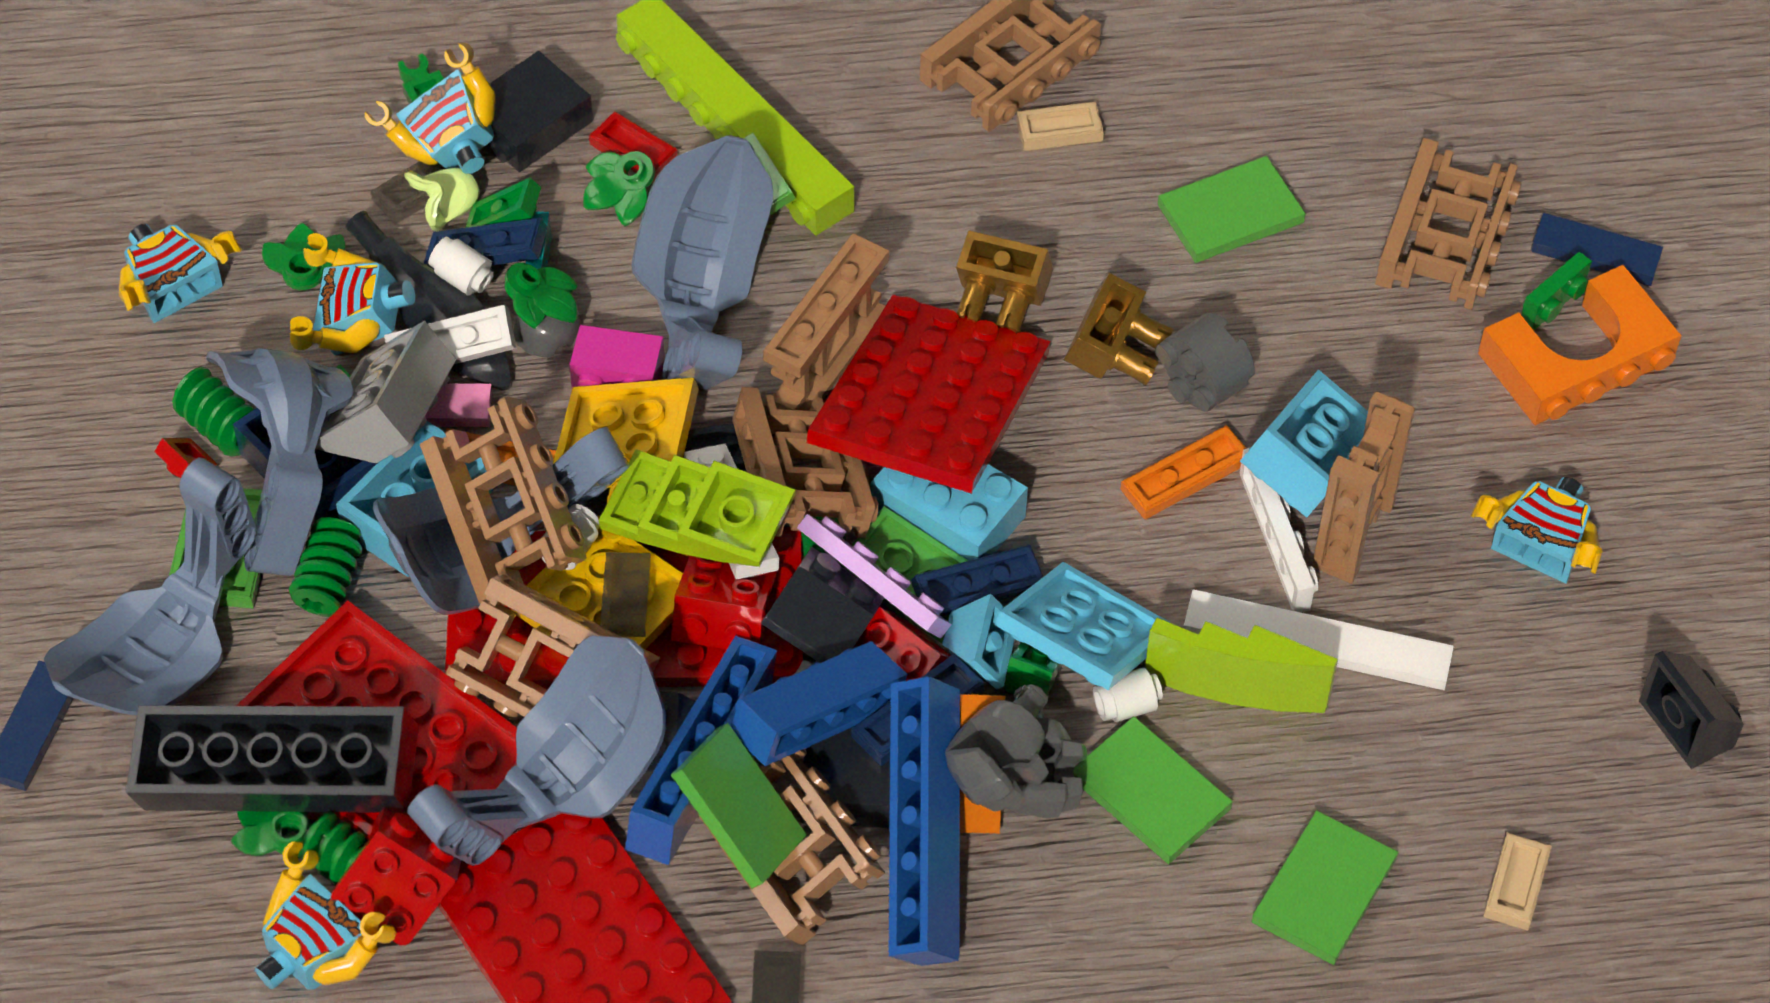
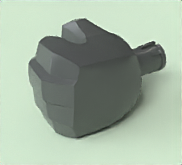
M1029 684L1027 687L1024 685L1013 703L1006 700H997L984 706L956 733L945 750L947 766L952 777L972 803L982 805L995 812L1013 807L1025 796L1016 782L1025 781L1039 785L1049 773L1045 763L1038 755L1044 743V730L1036 716L1047 703V696L1039 687Z
M1022 687L1016 689L1014 698L1019 694ZM1042 708L1036 716L1044 730V743L1038 755L1045 763L1049 773L1039 785L1025 781L1016 782L1025 796L1015 806L1007 809L1018 814L1037 816L1038 818H1059L1062 812L1072 810L1080 804L1082 779L1074 778V768L1077 763L1087 758V750L1084 744L1071 740L1065 727L1060 722L1044 718V710Z

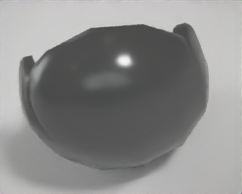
M517 315L513 332L517 345L528 354L548 358L552 357L559 347L563 345L570 347L572 345L581 321L579 315L575 323L544 316L540 325L533 329Z

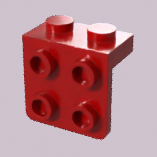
M689 556L674 597L671 640L728 649L734 637L738 636L762 645L764 625L761 622L765 618V608L777 571L736 579L729 563Z
M384 807L374 820L369 841L332 890L330 900H339L360 921L370 912L385 915L384 921L379 924L377 930L379 931L383 925L394 927L395 937L392 941L398 945L405 946L413 940L457 881L461 860L439 849L410 817L402 813L395 814Z

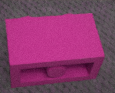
M580 325L569 364L571 387L660 380L665 359L663 336Z

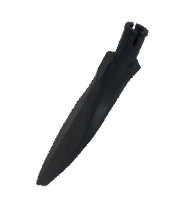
M365 210L355 214L345 225L346 229L352 233L369 253L370 260L384 265L397 282L408 280L413 285L415 302L412 305L399 308L407 329L413 328L423 321L429 324L485 310L473 293L469 296L436 275L434 269L408 253L393 237H387ZM505 352L453 364L451 370L479 383L491 384V387L495 389L508 390L511 387V373Z

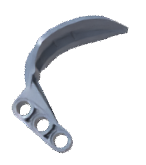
M732 135L722 137L676 156L663 167L650 189L631 263L632 272L636 279L657 299L669 334L668 349L663 364V380L694 378L698 389L707 390L732 378L738 370L742 356L741 340L714 334L712 329L720 311L741 302L749 293L756 258L773 202L771 178L756 156L749 141L744 138Z
M266 348L232 353L209 351L206 360L222 368L229 388L253 403L261 411L262 423L267 428L272 446L260 502L254 518L256 537L251 548L244 555L246 571L292 576L296 570L321 497L322 473L318 469L315 448L324 418L346 407L351 401L354 389L349 377L341 369L323 366L303 358L299 353Z
M608 427L595 430L581 438L552 465L558 483L562 485L569 499L568 509L573 504L587 507L630 467ZM436 488L404 496L378 498L373 503V510L389 540V547L402 570L410 576L426 603L433 610L443 615L457 614L479 608L480 604ZM519 491L512 496L492 500L500 522L525 509ZM541 519L528 526L527 529L530 536L535 531L544 528L545 525ZM511 536L501 542H495L502 560L516 550Z
M198 458L189 464L179 484L186 506L184 563L175 573L167 577L161 587L122 594L100 617L80 632L52 647L46 653L44 661L56 690L66 696L118 713L137 715L138 706H173L202 685L215 672L223 659V650L214 621L224 579L236 562L248 552L256 537V526L242 484L238 478L204 458Z
M590 636L577 645L559 675L540 701L517 726V763L508 771L503 782L496 789L449 791L440 785L430 786L411 802L407 812L409 816L439 849L470 865H478L492 856L501 843L518 828L562 813L588 818H603L612 813L646 772L659 752L665 735L666 713L644 650L634 640L629 638Z

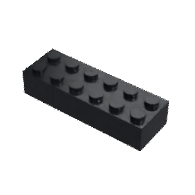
M138 706L126 794L143 810L380 813L385 807L393 813H407L410 806L419 725L404 707Z

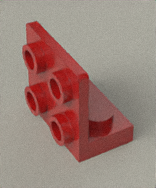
M881 607L878 608L852 648H857L872 641L908 674L905 681L923 677L952 656L905 618Z

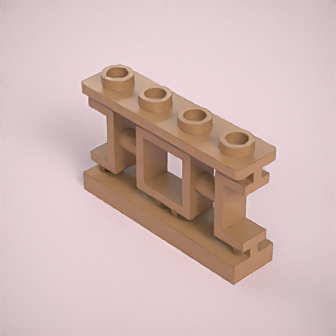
M992 0L920 54V81L930 89L937 85V89L942 93L956 82L975 96L971 101V115L976 119L979 117L983 118L982 127L990 132L999 124H1005L1010 121L1015 112L1025 104L1036 101L1043 91L1055 81L1063 80L1070 73L1071 69L1081 61L1092 58L1100 47L1101 23L1096 19L1089 22V18L1083 14L1074 22L1068 24L1051 11L1054 9V0ZM1028 15L1029 19L1037 24L1033 29L1021 22ZM1050 35L1061 43L1055 49H1053L1052 44L1045 40ZM1011 40H1014L1031 53L1015 67L995 53ZM971 58L981 66L976 72L965 64ZM994 77L1006 85L998 92L997 88L989 83Z
M1423 138L1380 258L1375 285L1391 289L1394 280L1401 281L1400 287L1409 288L1412 276L1415 273L1452 284L1449 300L1457 302L1458 297L1466 299L1464 308L1472 310L1477 296L1485 298L1491 274L1486 273L1485 270L1487 265L1493 267L1496 265L1502 243L1495 240L1497 234L1506 235L1512 212L1506 211L1507 205L1515 206L1522 182L1515 180L1518 165L1510 163L1508 171L1500 170L1501 164L1493 162L1489 177L1452 168L1451 163L1454 151L1446 150L1445 154L1437 153L1439 142ZM1433 170L1438 171L1436 186L1453 190L1454 193L1451 194L1432 188L1428 202H1424L1422 200ZM1495 187L1501 189L1492 218L1489 220L1485 218L1488 204L1469 199L1471 195L1491 201ZM1437 212L1473 222L1468 238L1430 228L1434 213ZM1411 231H1416L1417 235L1414 246L1433 251V254L1429 255L1411 250L1406 264L1401 263ZM1478 248L1481 251L1471 281L1469 282L1464 280L1467 265L1448 259L1451 256L1470 262L1474 249Z
M852 233L763 350V361L773 365L771 375L783 380V383L773 395L777 409L810 411L813 398H822L823 400L843 374L885 305L879 303L881 293L871 289V284L889 262L888 249Z
M742 387L732 420L746 472L796 490V495L775 536L782 535L785 523L790 524L791 530L800 531L797 529L798 525L804 519V516L809 514L813 517H836L840 526L847 531L846 533H850L853 526L856 538H866L870 523L875 522L878 515V501L875 496H872L869 488L868 468L863 467L860 459L806 443L808 428L824 405L822 398H813L810 411L781 410L776 408L773 395H764L762 401L758 388ZM791 458L820 459L823 468L793 467Z
M1374 392L1370 399L1364 434L1359 446H1353L1349 459L1338 455L1330 470L1312 567L1350 584H1353L1359 573L1367 531L1371 523H1376L1380 510L1390 513L1395 505L1415 408L1406 404L1401 399L1387 396L1380 392Z
M507 396L498 400L499 406L493 405L487 409L495 429L470 442L466 432L451 429L445 433L446 436L444 438L433 436L420 443L479 604L487 596L484 594V591L491 577L505 574L524 584L519 570L544 557L548 569L559 571L568 568V564L571 562L580 563L587 559L583 549V534L579 527L573 523L567 507L569 503L567 493L562 485L558 483L552 468V454L542 442L536 427L538 425L537 415L526 401ZM512 440L518 457H512L502 463L497 448ZM481 457L486 472L472 480L465 463H471ZM513 477L525 509L500 522L489 490ZM542 519L549 537H543L533 543L527 527ZM511 536L517 552L502 560L495 542H501Z
M501 574L491 577L484 591V594L487 596L478 608L498 619L482 653L480 654L467 646L459 648L455 655L454 663L449 665L445 674L456 680L454 685L461 691L473 696H479L481 693L494 700L493 706L500 712L512 717H518L519 714L525 717L547 691V689L525 678L541 643L570 657L577 645L590 636L623 637L511 577ZM501 603L549 628L552 632L542 626L535 627L525 645L506 636L517 613L501 605ZM643 649L653 673L660 657ZM497 652L516 661L506 685L481 672L490 669Z
M804 749L781 760L807 795L804 796L802 791L790 785L779 796L790 812L796 807L813 833L802 841L774 871L777 876L788 881L803 868L811 878L792 895L802 912L774 873L763 884L751 889L783 936L802 946L816 935L812 927L816 924L821 926L827 920L814 902L845 876L852 885L862 890L869 884L867 880L872 876L879 879L885 874V871L877 861L881 857V853L865 835L858 836L851 826L856 822L852 813L839 800L835 803L826 792L831 788L827 779L814 766L809 769L803 761L802 757L806 754ZM779 760L760 767L771 784L786 772ZM826 823L832 828L857 865L842 854L838 855L826 867L823 865L817 855L836 840L826 826Z

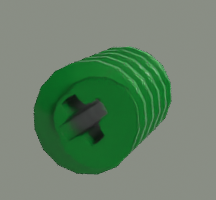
M201 366L193 369L179 382L172 400L173 409L180 417L185 418L189 425L195 427L202 436L207 437L210 443L218 446L224 455L230 457L240 456L233 423L253 411L254 407L245 404L241 396L234 395L233 390L229 386L223 385L220 378L212 376L208 368Z
M326 517L320 518L313 523L310 530L311 535L308 537L305 543V550L299 559L300 564L294 573L295 578L289 586L291 599L297 606L322 617H330L341 607L339 602L343 601L347 595L345 587H348L352 581L350 573L355 571L357 567L356 558H359L362 553V547L357 542L361 538L360 530L344 520Z
M330 811L324 814L305 833L300 841L303 843V846L299 851L298 859L302 858L303 860L307 850H315L319 860L314 868L322 877L330 878L331 883L336 886L364 848L366 837L360 831L350 836L352 831L351 824L344 821L337 825L338 815Z

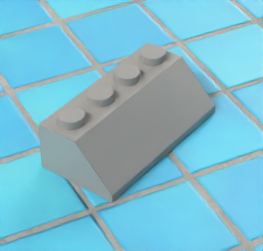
M426 321L421 322L361 358L349 378L354 389L351 401L346 407L331 413L325 418L315 448L316 450L378 463L390 455L398 458L414 445L415 441L412 438L426 423L425 415L437 403L438 397L436 395L450 380L448 373L456 361L455 357Z

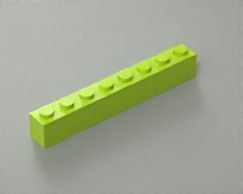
M641 0L616 15L618 32L616 34V41L621 50L635 57L640 62L647 76L650 78L655 77L665 87L669 97L674 102L679 101L689 111L697 125H704L714 135L715 140L728 135L746 138L754 133L796 198L785 205L796 223L801 226L805 225L817 236L854 212V186L663 0Z

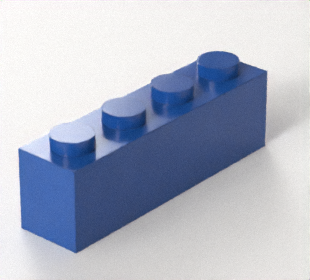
M870 641L857 648L846 649L840 655L822 663H814L806 670L790 677H782L775 683L760 690L747 692L735 705V715L731 728L745 748L764 766H767L857 725L890 701L891 683L905 681L908 674Z

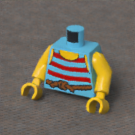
M461 42L459 47L464 53L462 62L455 58L451 49L445 51L444 57L448 65L454 68L460 67L463 73L457 69L396 114L399 119L397 122L392 119L390 106L381 101H376V103L384 109V118L381 121H376L367 111H365V118L371 125L383 126L387 130L386 136L406 156L427 165L440 163L446 169L455 168L459 165L463 173L471 174L478 171L484 165V159L479 150L490 143L494 137L491 123L494 120L496 95L480 67H474L472 64L474 58L473 48L469 44Z
M140 224L130 232L129 240L132 246L124 251L127 265L120 271L119 297L125 303L127 311L133 310L132 306H138L143 302L153 323H156L223 287L217 261L219 260L220 263L225 264L228 261L229 254L241 252L242 248L232 231L222 232L213 239H209L194 233L186 234L177 225H170L155 233L149 225Z
M319 233L310 234L308 236V244L312 248L319 250L312 251L304 248L306 262L315 267L329 262L332 263V267H326L323 271L314 326L312 321L304 316H297L290 320L291 345L296 350L301 351L310 348L313 343H316L319 348L330 350L334 355L345 352L357 353L369 343L392 333L395 330L398 308L412 305L415 302V290L411 282L408 280L397 282L384 265L338 248L337 252L328 249L327 239Z
M1563 477L1555 488L1541 481L1534 482L1526 491L1519 490L1499 500L1489 495H1481L1470 516L1485 519L1487 521L1486 526L1490 529H1493L1495 524L1498 523L1491 546L1492 550L1565 584L1569 580L1572 568H1575L1576 565L1589 567L1591 573L1596 574L1603 550L1599 544L1597 527L1588 520L1591 507L1588 503L1579 499L1583 493V487L1577 480Z
M293 841L285 847L283 860L289 869L282 871L263 920L262 934L266 949L271 955L255 968V971L263 983L272 990L291 974L309 990L316 989L322 984L330 985L353 980L359 976L377 952L378 947L376 944L378 942L383 944L389 943L395 937V929L392 926L383 925L379 931L377 930L379 924L384 921L385 915L370 912L360 921L339 900H330L331 893L311 874L304 878L302 875L303 870L314 868L318 863L319 857L315 850H307L300 863L298 854L302 849V842Z

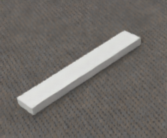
M1192 590L1183 627L1186 630L1199 634L1205 621L1248 638L1255 624L1337 658V667L1440 690H1445L1454 647L1449 644L1198 590Z

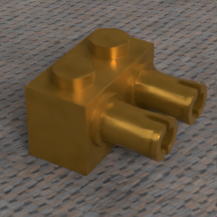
M968 230L956 266L961 285L965 288L956 313L961 318L968 316L969 320L977 322L981 320L988 295L993 294L1005 297L995 324L998 328L1005 327L1016 333L1021 332L1020 329L1028 304L1041 306L1053 271L1048 249Z
M1108 273L1095 293L1064 360L1099 379L1103 377L1107 370L1111 371L1114 368L1147 385L1157 367L1158 361L1125 345L1126 341L1124 339L1129 335L1156 349L1157 345L1169 337L1174 329L1159 323L1141 312L1140 305L1146 291Z

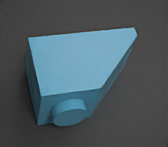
M989 594L950 612L948 622L952 625L946 631L942 645L952 655L955 653L977 676L997 690L1004 686L1015 639L1008 632L995 625L999 612L1004 606Z

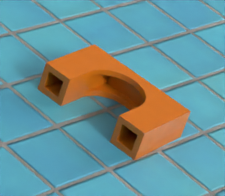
M1624 265L1590 279L1584 295L1582 307L1604 332L1612 346V350L1601 357L1590 360H1575L1553 352L1542 342L1519 312L1484 328L1478 354L1534 425L1548 419H1559L1571 408L1584 402L1587 404L1593 403L1601 398L1604 393L1618 386L1627 387L1640 376L1652 370L1661 371L1675 360L1682 335Z

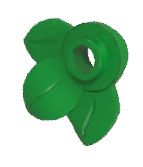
M638 151L629 152L623 156L613 152H606L594 157L586 165L587 171L594 179L589 182L584 191L583 206L586 210H602L614 206L621 224L628 226L645 209L648 199L647 188L653 182L655 166L646 154ZM639 165L638 172L635 175L628 176V171L633 166Z
M303 223L298 224L284 244L269 242L264 243L262 247V258L265 265L270 270L282 274L284 282L296 290L314 288L322 281L324 268L332 267V263L329 262L318 267L311 266L306 262L303 249L308 248L312 251L319 249H314L308 244V236L314 232ZM342 234L326 238L328 249L337 252L338 248L345 250V240Z
M515 263L509 267L505 274V291L513 299L515 312L526 324L536 329L544 319V316L575 323L578 317V310L571 294L578 286L568 274L552 267L537 269L527 263Z
M237 811L238 819L243 829L232 837L231 843L239 851L248 855L261 856L273 851L283 854L285 847L289 843L301 841L305 833L312 826V823L307 817L308 812ZM294 831L299 833L294 837L284 838L288 832Z

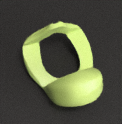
M461 168L444 169L427 176H421L413 171L404 174L411 187L425 191L429 195L425 206V217L434 232L443 229L444 225L449 221L468 213L479 197L480 190L475 178L471 174L463 173Z

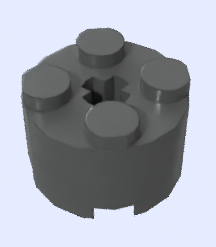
M1204 313L1167 337L1155 349L1158 359L1164 365L1170 378L1168 389L1172 396L1179 403L1187 400L1190 404L1204 412L1212 410L1250 384L1248 379L1255 375L1253 357L1243 338L1235 342L1230 333L1223 328L1229 322L1216 313Z

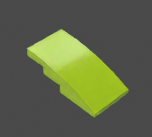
M636 449L629 461L630 467L622 474L599 518V525L602 530L673 552L719 562L760 567L796 495V490L717 461H713L711 467L677 455H674L672 461H668Z
M1157 617L1149 632L1145 668L1150 675H1157L1161 685L1186 694L1250 708L1281 712L1325 713L1329 706L1338 659L1255 624L1248 638L1207 621H1205L1199 634H1196Z

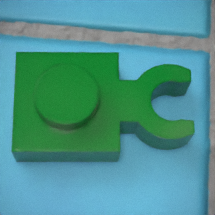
M422 53L418 54L419 67L416 69L407 68L403 60L398 62L400 78L404 82L402 83L403 93L409 104L444 79L440 70L430 73L428 58Z

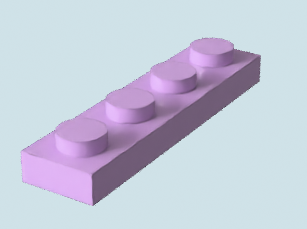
M807 514L798 525L797 529L927 632L942 638L952 625L940 616L944 607L925 593H922L919 598L907 589L912 583L892 567H889L886 572L878 567L875 562L879 556L859 541H857L854 547L842 538L847 531L829 517L825 516L822 521H819Z

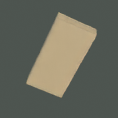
M1096 102L1017 111L1016 121L1024 151L1103 141L1104 131Z
M1507 833L1484 912V918L1529 930L1550 855L1551 845Z

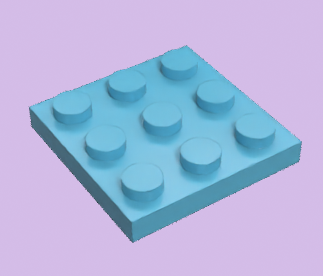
M1062 562L1000 610L995 625L1008 632L1015 640L1029 644L1046 654L1053 662L1067 666L1084 676L1090 683L1101 686L1109 691L1146 659L1150 629L1157 617L1162 620L1165 619L1067 563Z

